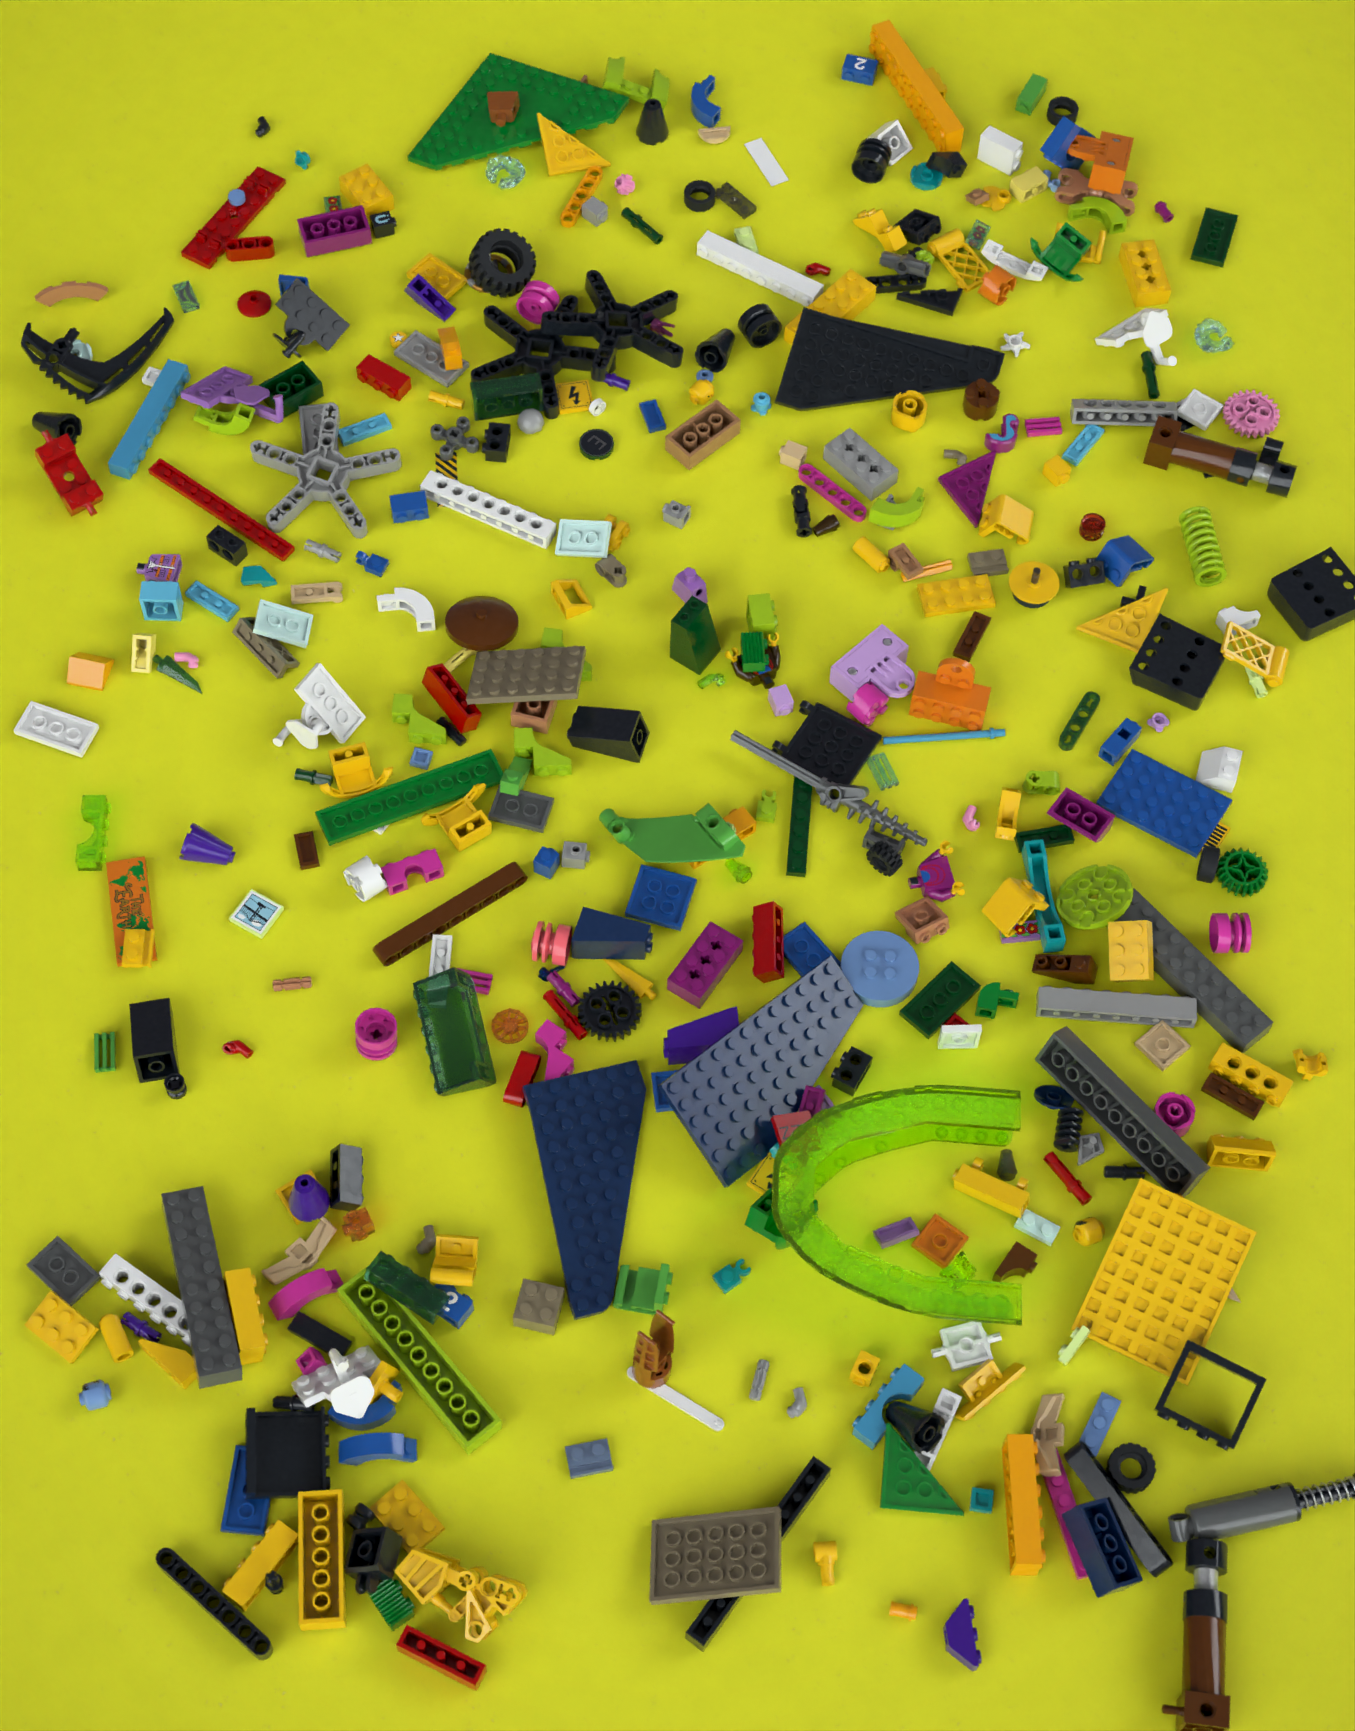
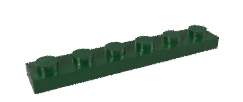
M795 776L786 876L805 877L812 786Z

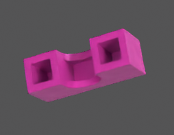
M436 849L425 850L418 855L408 856L401 861L388 863L381 867L382 878L388 885L387 890L390 896L408 889L406 878L412 873L421 874L426 883L444 877L443 865Z

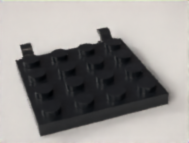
M803 700L799 705L801 707L799 712L803 715H808L788 746L775 740L772 745V751L820 778L823 776L828 778L829 782L833 781L835 783L852 785L881 741L882 735L818 702L814 706Z

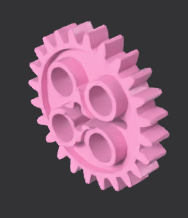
M1246 389L1245 393L1240 390L1238 395L1233 393L1232 397L1229 396L1222 413H1224L1223 419H1226L1225 424H1230L1229 429L1234 428V433L1241 432V437L1247 434V438L1253 435L1256 439L1257 435L1263 438L1264 434L1269 435L1270 431H1274L1279 422L1280 409H1276L1277 404H1272L1274 399H1267L1268 395L1263 397L1261 391L1256 394L1255 390L1249 393L1248 389Z

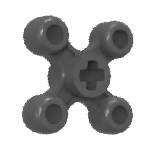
M459 417L456 421V427H451L448 430H445L440 424H435L431 427L430 433L434 440L442 439L446 441V444L442 445L439 450L442 460H451L453 458V451L459 450L462 447L466 448L469 453H476L479 450L477 438H466L463 435L470 429V421L467 417Z

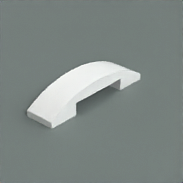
M988 239L981 251L994 265H998L1011 274L1023 279L1041 281L1049 268L1036 261L1030 264L1002 251V245Z
M942 1388L932 1411L944 1419L945 1427H941L940 1431L942 1438L930 1452L922 1451V1454L914 1451L915 1455L929 1471L962 1399L961 1396Z

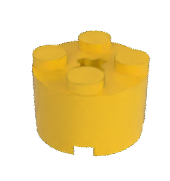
M908 390L902 394L901 392L898 393L893 399L892 425L912 433L922 427L925 423L928 407L925 397L913 390Z

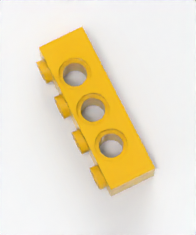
M1223 1042L1208 1067L1214 1074L1228 1079L1235 1086L1246 1089L1251 1095L1258 1096L1269 1105L1277 1106L1278 1108L1281 1106L1294 1082ZM1228 1065H1233L1236 1069L1230 1068ZM1246 1074L1253 1076V1079L1247 1077ZM1264 1084H1268L1271 1088L1265 1087Z

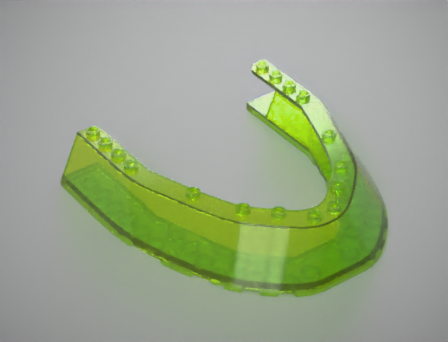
M919 1085L913 1088L865 1094L852 1098L848 1102L821 1110L804 1124L797 1127L786 1141L781 1144L776 1153L773 1164L771 1208L778 1230L794 1251L820 1274L857 1294L881 1304L933 1318L1021 1326L1022 1284L931 1277L914 1271H907L899 1266L880 1260V1257L851 1245H845L826 1224L824 1225L814 1210V1195L838 1172L854 1162L929 1141L999 1147L1009 1145L1012 1141V1131H1020L1021 1091L952 1085Z

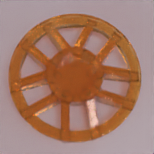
M509 1008L496 1014L492 1020L491 1027L492 1033L497 1040L506 1044H514L525 1038L528 1033L529 1024L526 1016L520 1010ZM511 1013L515 1014L514 1018H510ZM503 1030V1033L499 1036L497 1033ZM524 1030L523 1034L520 1035L518 1031ZM516 1033L518 1038L513 1039L512 1034ZM509 1035L510 1040H506L504 1037Z

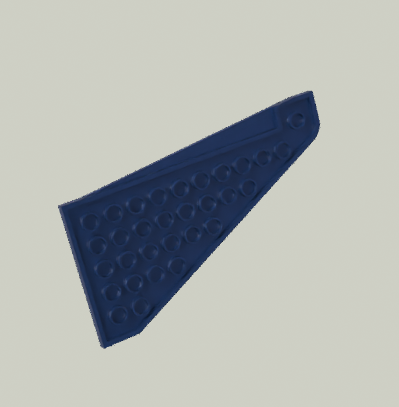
M637 1060L523 1085L522 1087L532 1120L565 1278L567 1298L574 1320L605 1312L613 1300L646 1094V1086Z

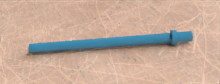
M989 728V730L891 736L883 737V744L987 737L994 739L995 737L1005 736V729L994 730V728Z

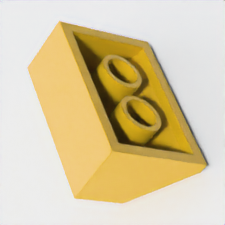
M1215 1134L1213 1136L1210 1135L1207 1142L1208 1166L1268 1171L1276 1157L1272 1141H1265L1263 1138L1245 1139L1242 1136L1225 1137L1222 1134Z

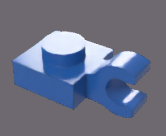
M358 551L356 554V563L364 565L366 572L382 577L389 565L388 559L376 554H372L371 557L363 551Z

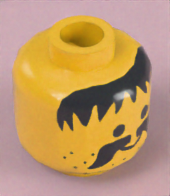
M1094 1217L1079 1220L1075 1223L1073 1230L1075 1241L1085 1247L1102 1241L1105 1234L1104 1225Z

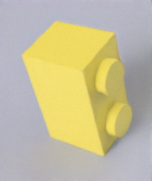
M1035 166L1032 169L1026 170L1021 175L1013 177L1010 182L1009 192L1020 203H1023L1047 190L1049 178Z

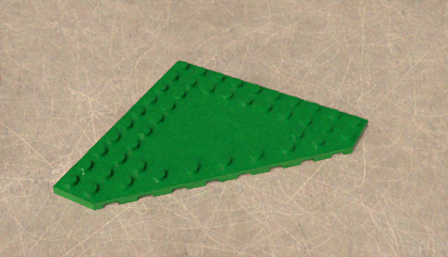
M490 53L407 156L408 161L437 171L443 169L442 166L449 164L455 166L465 163L464 160L485 158L490 153L496 152V154L508 152L509 148L532 145L531 142L541 140L537 113L542 114L549 121L551 120L568 134H575L576 130L584 128L585 130L597 128L599 124L606 122L607 124H612L630 103V99L628 96ZM518 91L520 106L513 122H506L502 127L497 126L496 122H491L487 92Z

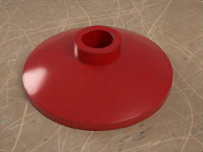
M252 290L242 294L237 302L240 313L250 318L265 315L269 312L272 305L269 295L259 290Z

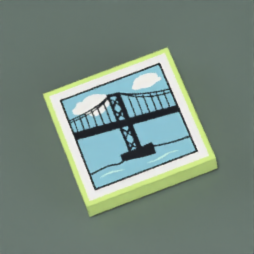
M251 889L229 917V920L262 939L283 912L284 907Z

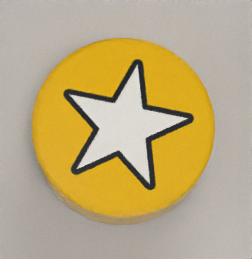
M401 331L392 333L390 336L391 346L394 348L399 347L407 339L406 334Z

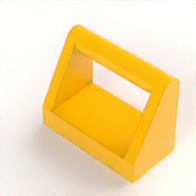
M561 579L551 582V593L566 620L592 609V605L577 579ZM574 588L582 604H571L564 591Z

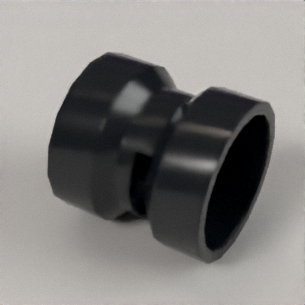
M172 1073L165 1078L164 1085L168 1096L172 1099L183 1098L187 1093L183 1076L178 1073Z
M359 1502L355 1507L354 1513L349 1514L345 1521L354 1530L366 1529V1524L372 1522L376 1516L368 1507Z

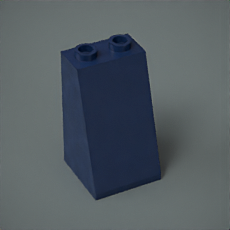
M583 907L571 939L572 958L645 960L646 954L651 953L653 946L651 925Z

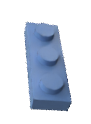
M1104 1392L1101 1393L1079 1440L1087 1445L1095 1457L1121 1404L1120 1400Z

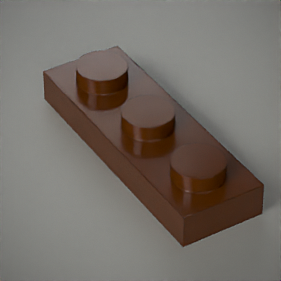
M974 611L952 656L970 662L991 621V617Z
M1212 1072L1201 1088L1202 1092L1252 1120H1255L1264 1104V1101Z

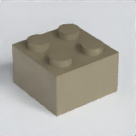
M523 1278L513 1315V1325L554 1335L565 1297L564 1288Z

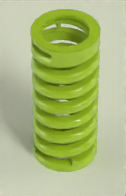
M1203 506L1189 508L1180 514L1179 523L1195 583L1202 587L1217 585L1226 578L1227 571L1224 569L1225 564L1222 561L1223 557L1220 553L1221 549L1216 538L1211 512ZM1194 512H1198V513L1193 514V515L1189 516L1188 518H1186L1188 515H1190V514H1192V513H1194ZM1220 573V575H1218L1217 577L1208 579L1206 578L1208 576H1213Z

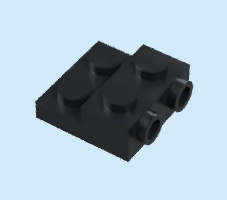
M914 209L894 225L900 226L908 242L919 246L927 243L930 237L938 234L942 228L939 216L918 209Z

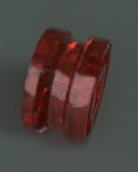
M1097 513L1084 515L1079 527L1080 536L1087 541L1101 539L1106 525L1104 518Z

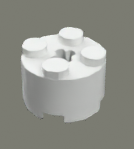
M367 855L347 867L343 872L348 885L352 884L357 891L355 895L363 902L388 887L386 881L380 875L382 873L381 868L377 863L373 865Z

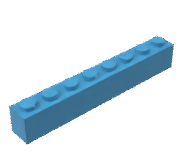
M168 359L108 462L111 474L130 480L132 475L137 472L138 465L144 460L147 449L152 446L153 439L156 434H159L162 423L167 420L168 413L171 408H174L177 397L181 395L184 385L190 380L188 365Z

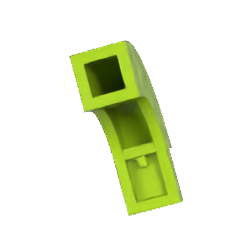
M1088 196L1082 198V203L1069 205L1067 214L1069 221L1093 218L1105 225L1109 235L1125 232L1127 218L1119 206L1107 199Z
M240 402L237 408L231 412L203 408L198 405L193 420L209 426L208 431L222 435H236L248 429L256 409Z
M917 487L912 497L907 502L901 504H894L877 498L871 508L868 521L890 528L904 527L912 524L921 515L925 499L922 497L924 489Z

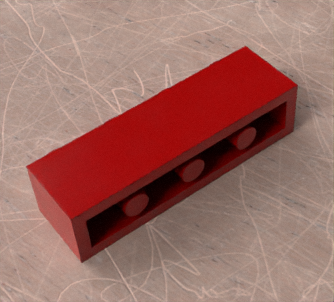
M443 663L427 667L422 680L424 687L460 733L476 730L482 716L480 710L475 704L467 705V694Z
M774 901L754 906L752 915V938L754 941V949L752 950L754 966L752 971L754 976L763 983L784 978L783 908Z
M406 1625L396 1644L397 1650L402 1654L475 1691L478 1690L487 1672L485 1664L409 1625Z

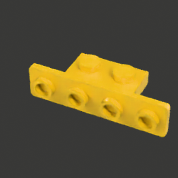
M988 1358L958 1384L968 1402L956 1411L955 1418L963 1421L972 1419L981 1407L987 1406L995 1395L1005 1391L1009 1383L1019 1379L1022 1372L1026 1370V1367L1019 1363H1013L1001 1373L994 1361Z

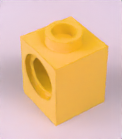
M861 1350L851 1370L849 1379L860 1387L866 1386L869 1388L879 1366L880 1358ZM865 1367L869 1370V1373L863 1374L859 1371V1368Z

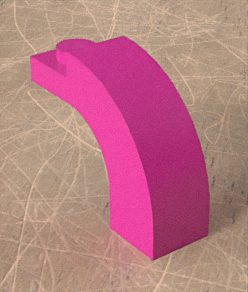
M324 1268L317 1269L283 1287L268 1302V1305L277 1321L291 1318L311 1300L322 1295L337 1292V1289L344 1283L336 1269L326 1271Z

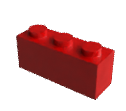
M370 354L356 367L357 378L362 383H367L375 390L385 393L389 398L400 401L411 389V378L408 375Z

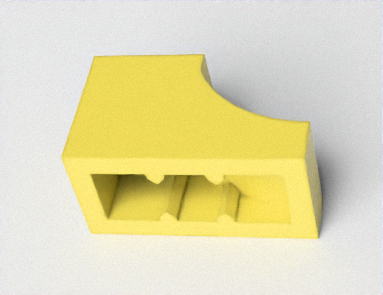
M133 634L131 672L151 673L153 656L156 651V634Z

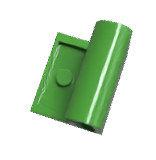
M662 1263L660 1270L639 1267L638 1271L629 1270L630 1265L620 1266L613 1307L655 1315L658 1309L663 1312L664 1304L667 1305L669 1299V1292H666L667 1285H671L673 1272H670V1265Z

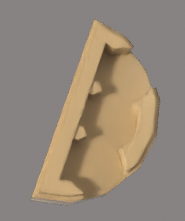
M730 126L698 129V134L705 142L717 144L728 139L730 136Z

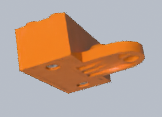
M1105 131L1101 132L1100 139L1077 135L1069 146L1067 153L1084 161H1094L1088 184L1089 188L1107 191L1110 194H1120L1134 138Z
M946 658L939 663L936 675L918 671L909 715L916 718L929 719L933 722L950 724L954 727L967 728L971 731L982 730L991 687L973 683L975 668L969 662L959 658Z

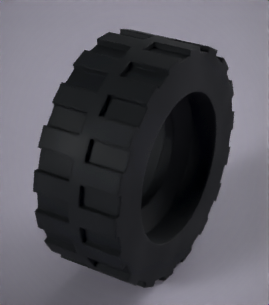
M1121 1444L1120 1447L1114 1449L1106 1464L1108 1475L1120 1491L1127 1494H1137L1139 1491H1144L1152 1482L1156 1472V1463L1152 1458L1153 1455L1147 1451L1148 1449L1141 1447L1140 1444ZM1127 1458L1137 1460L1141 1465V1474L1133 1479L1124 1476L1120 1469L1123 1460Z

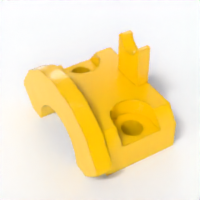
M1303 1049L1293 1050L1297 1071L1304 1074L1302 1080L1308 1079L1310 1081L1313 1076L1322 1077L1329 1071L1327 1058L1324 1053L1319 1052L1315 1056H1306L1303 1054Z

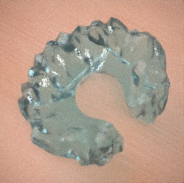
M501 154L494 159L492 157L489 159L487 170L485 171L486 177L492 184L496 183L498 172L501 169H505L510 174V176L500 180L498 187L501 190L515 187L526 174L524 166L518 159L502 156Z
M1206 318L1201 324H1197L1194 339L1202 351L1215 354L1220 351H1227L1234 345L1231 338L1227 336L1221 341H1213L1209 337L1214 332L1218 333L1219 338L1226 333V328L1219 321Z

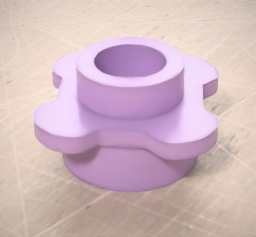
M1158 712L1154 713L1152 718L1147 721V724L1155 728L1156 732H1162L1163 728L1170 723L1163 713Z

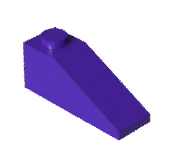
M420 274L404 290L416 303L444 322L456 310Z

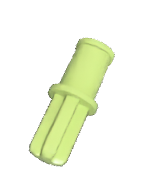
M1245 667L1250 679L1249 684L1252 685L1256 697H1265L1268 692L1263 684V677Z

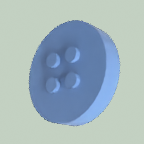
M870 931L855 937L846 946L842 954L840 969L863 1004L872 1007H889L905 1000L914 990L919 974V961L913 947L902 937L887 931Z

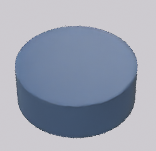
M234 189L228 194L229 202L234 206H240L246 200L244 192L240 189Z

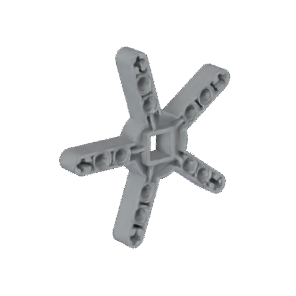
M335 403L324 405L318 448L309 451L304 456L261 440L252 442L250 450L252 458L256 463L296 476L299 481L266 515L269 530L273 533L283 531L313 500L330 501L355 538H364L368 533L366 520L346 490L351 480L399 470L402 466L400 452L397 449L390 448L345 458L336 451L340 414ZM319 469L332 472L328 481L315 477Z

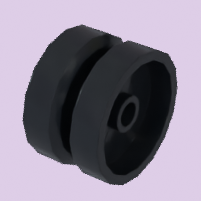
M757 304L742 314L738 321V328L752 347L762 348L769 345L779 336L782 324L768 305Z

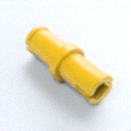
M433 390L430 391L428 401L442 404L443 407L449 406L460 410L463 409L465 399L450 396L448 393H438Z

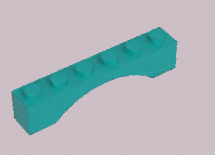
M1043 839L1024 841L1021 853L1027 880L1032 883V888L1045 897V901L1049 904L1045 911L1034 909L1043 953L1063 951L1066 938L1051 893Z

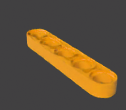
M591 166L587 170L561 214L562 226L570 228L576 224L582 213V205L592 197L602 180L601 167ZM597 172L599 175L593 176L591 173ZM587 183L592 184L591 187H586L584 185ZM578 195H585L586 197H585V198H578L577 196H578ZM578 206L579 209L573 210L571 207ZM570 217L572 220L565 221L564 218Z

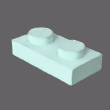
M1028 1209L1025 1210L1021 1219H1017L1014 1228L1050 1247L1061 1228Z

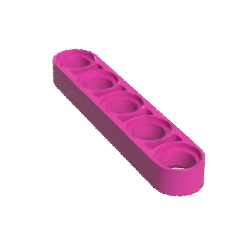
M803 464L799 467V479L855 522H862L866 518V507L810 464ZM808 470L811 472V474L804 475L802 474V471ZM821 480L824 482V484L817 485L815 484V481ZM834 490L837 494L829 495L828 491ZM847 500L850 504L842 505L841 501ZM860 510L863 514L858 516L854 514V511Z

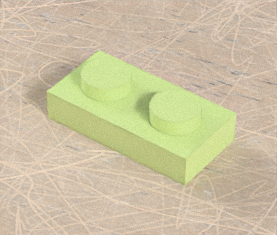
M751 227L734 229L737 244L758 254V248Z
M1084 1325L1081 1328L1076 1327L1070 1336L1072 1338L1068 1346L1064 1344L1058 1352V1355H1060L1058 1360L1066 1366L1091 1331Z

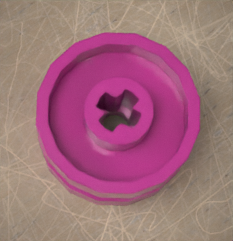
M533 280L525 286L516 302V308L524 319L534 324H541L542 314L546 311H555L560 302V297L552 286L542 281Z

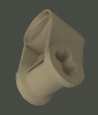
M608 554L607 558H602L595 563L597 572L614 587L620 588L626 585V568L612 554Z

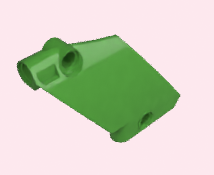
M709 803L695 813L696 816L689 814L672 817L626 819L619 817L610 808L602 811L599 816L601 823L616 841L624 844L645 862L679 863L736 858L743 856L746 847L732 828Z

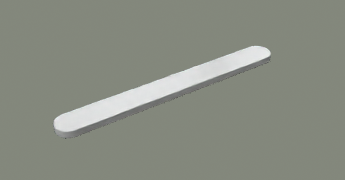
M631 1366L627 1370V1376L637 1382L632 1373L633 1366ZM663 1384L661 1387L654 1389L647 1388L713 1430L721 1431L724 1428V1421L669 1386Z

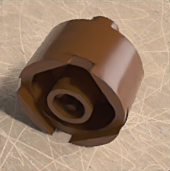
M978 379L976 382L969 384L965 389L963 399L965 415L975 421H978V419H984V421L991 419L996 414L1000 391L993 384L986 382L985 379Z

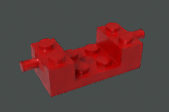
M48 430L43 431L41 434L46 443L35 449V457L72 517L87 509L91 517L96 515L98 512L93 505L103 501L104 494L95 479L92 480L78 458L76 447L66 433L58 438H52ZM71 473L74 479L67 481L64 479V475Z

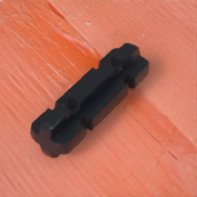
M440 717L436 721L437 724L446 729V734L458 746L466 743V738L447 719Z

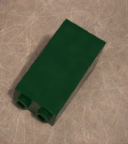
M692 595L671 620L670 658L696 674L701 675L721 651L708 604Z

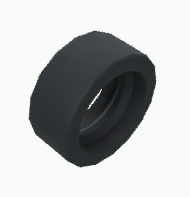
M1062 96L1056 97L1049 102L1046 116L1052 125L1057 126L1063 115H1059L1054 111L1060 108L1070 111L1071 114L1065 115V117L1074 123L1076 122L1079 108L1073 99Z
M703 180L690 182L684 190L685 205L690 210L696 212H705L711 209L715 203V188L712 184ZM702 192L709 197L704 200H696L690 195Z
M1204 846L1198 865L1197 881L1210 884L1213 882L1219 862L1220 848Z

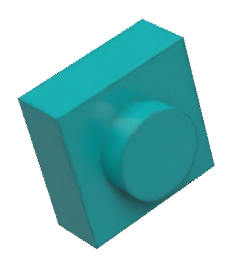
M972 1487L969 1511L991 1514L994 1490Z

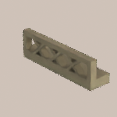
M255 617L240 618L232 633L276 678H282L288 668L299 666L300 663L278 640L252 633Z

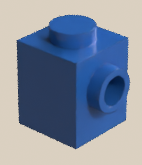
M544 846L541 847L533 860L534 872L550 880L560 865L559 853L553 848H546Z

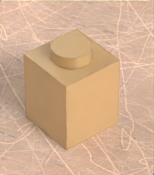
M788 440L785 446L782 445L780 448V463L799 470V467L806 460L807 447Z

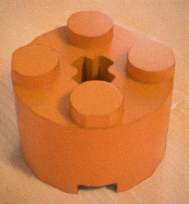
M995 265L990 272H986L983 275V283L978 293L990 302L1000 306L1008 299L1005 296L1009 290L1013 292L1017 278L1002 267Z

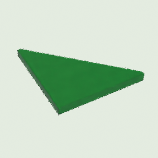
M886 1423L880 1508L964 1516V1512L895 1431L892 1425Z

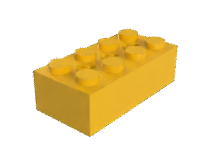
M1154 239L1122 243L1118 257L1135 308L1168 304L1171 288Z
M250 1267L225 1271L223 1282L241 1365L262 1362L263 1354H266V1346H268V1337L262 1331L264 1317L258 1311L260 1297L254 1291V1287H256L255 1274L251 1275Z

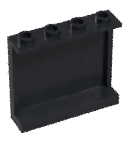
M321 1406L320 1411L255 1412V1408H246V1499L298 1498V1492L330 1490V1477H326V1469L330 1468V1456H326V1448H329V1434H325V1427L329 1426V1414H325V1406Z

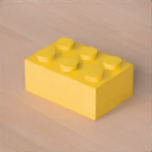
M368 164L339 177L340 191L353 207L363 205L368 221H370V215L394 209L393 194Z
M1148 920L1108 922L1110 981H1154L1152 922Z

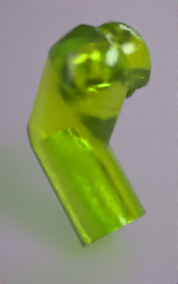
M721 673L708 674L699 680L697 684L701 689H704L713 682H716L717 686H722L726 683V680Z

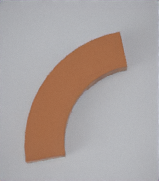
M76 281L62 282V285L49 286L35 295V301L48 307L60 300L72 297H84L99 301L108 292V287L88 281L87 283H76Z

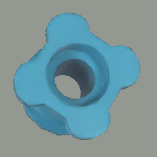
M764 392L754 395V405L751 406V411L758 412L761 416L766 415V411L771 408L770 396Z

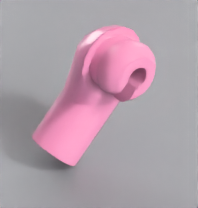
M178 652L174 654L175 662H189V668L198 667L199 659L192 653Z
M973 805L967 807L962 818L967 829L970 831H976L980 827L979 821L976 822L977 820L973 818L977 810Z

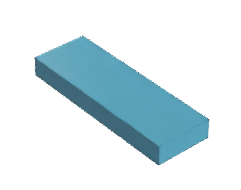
M382 413L339 429L338 437L345 447L391 430L392 425L386 414Z
M1087 424L1062 454V459L1077 466L1104 434L1105 429L1098 425Z
M197 580L185 592L186 597L227 622L239 611V606Z

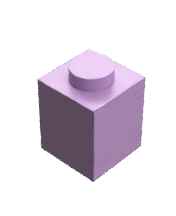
M784 684L770 688L768 691V701L775 717L793 712L794 701L787 685Z

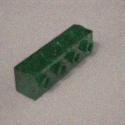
M380 1251L366 1268L365 1280L432 1325L448 1306L450 1296L444 1290L436 1288L426 1278L418 1276L411 1268L403 1266L389 1254Z

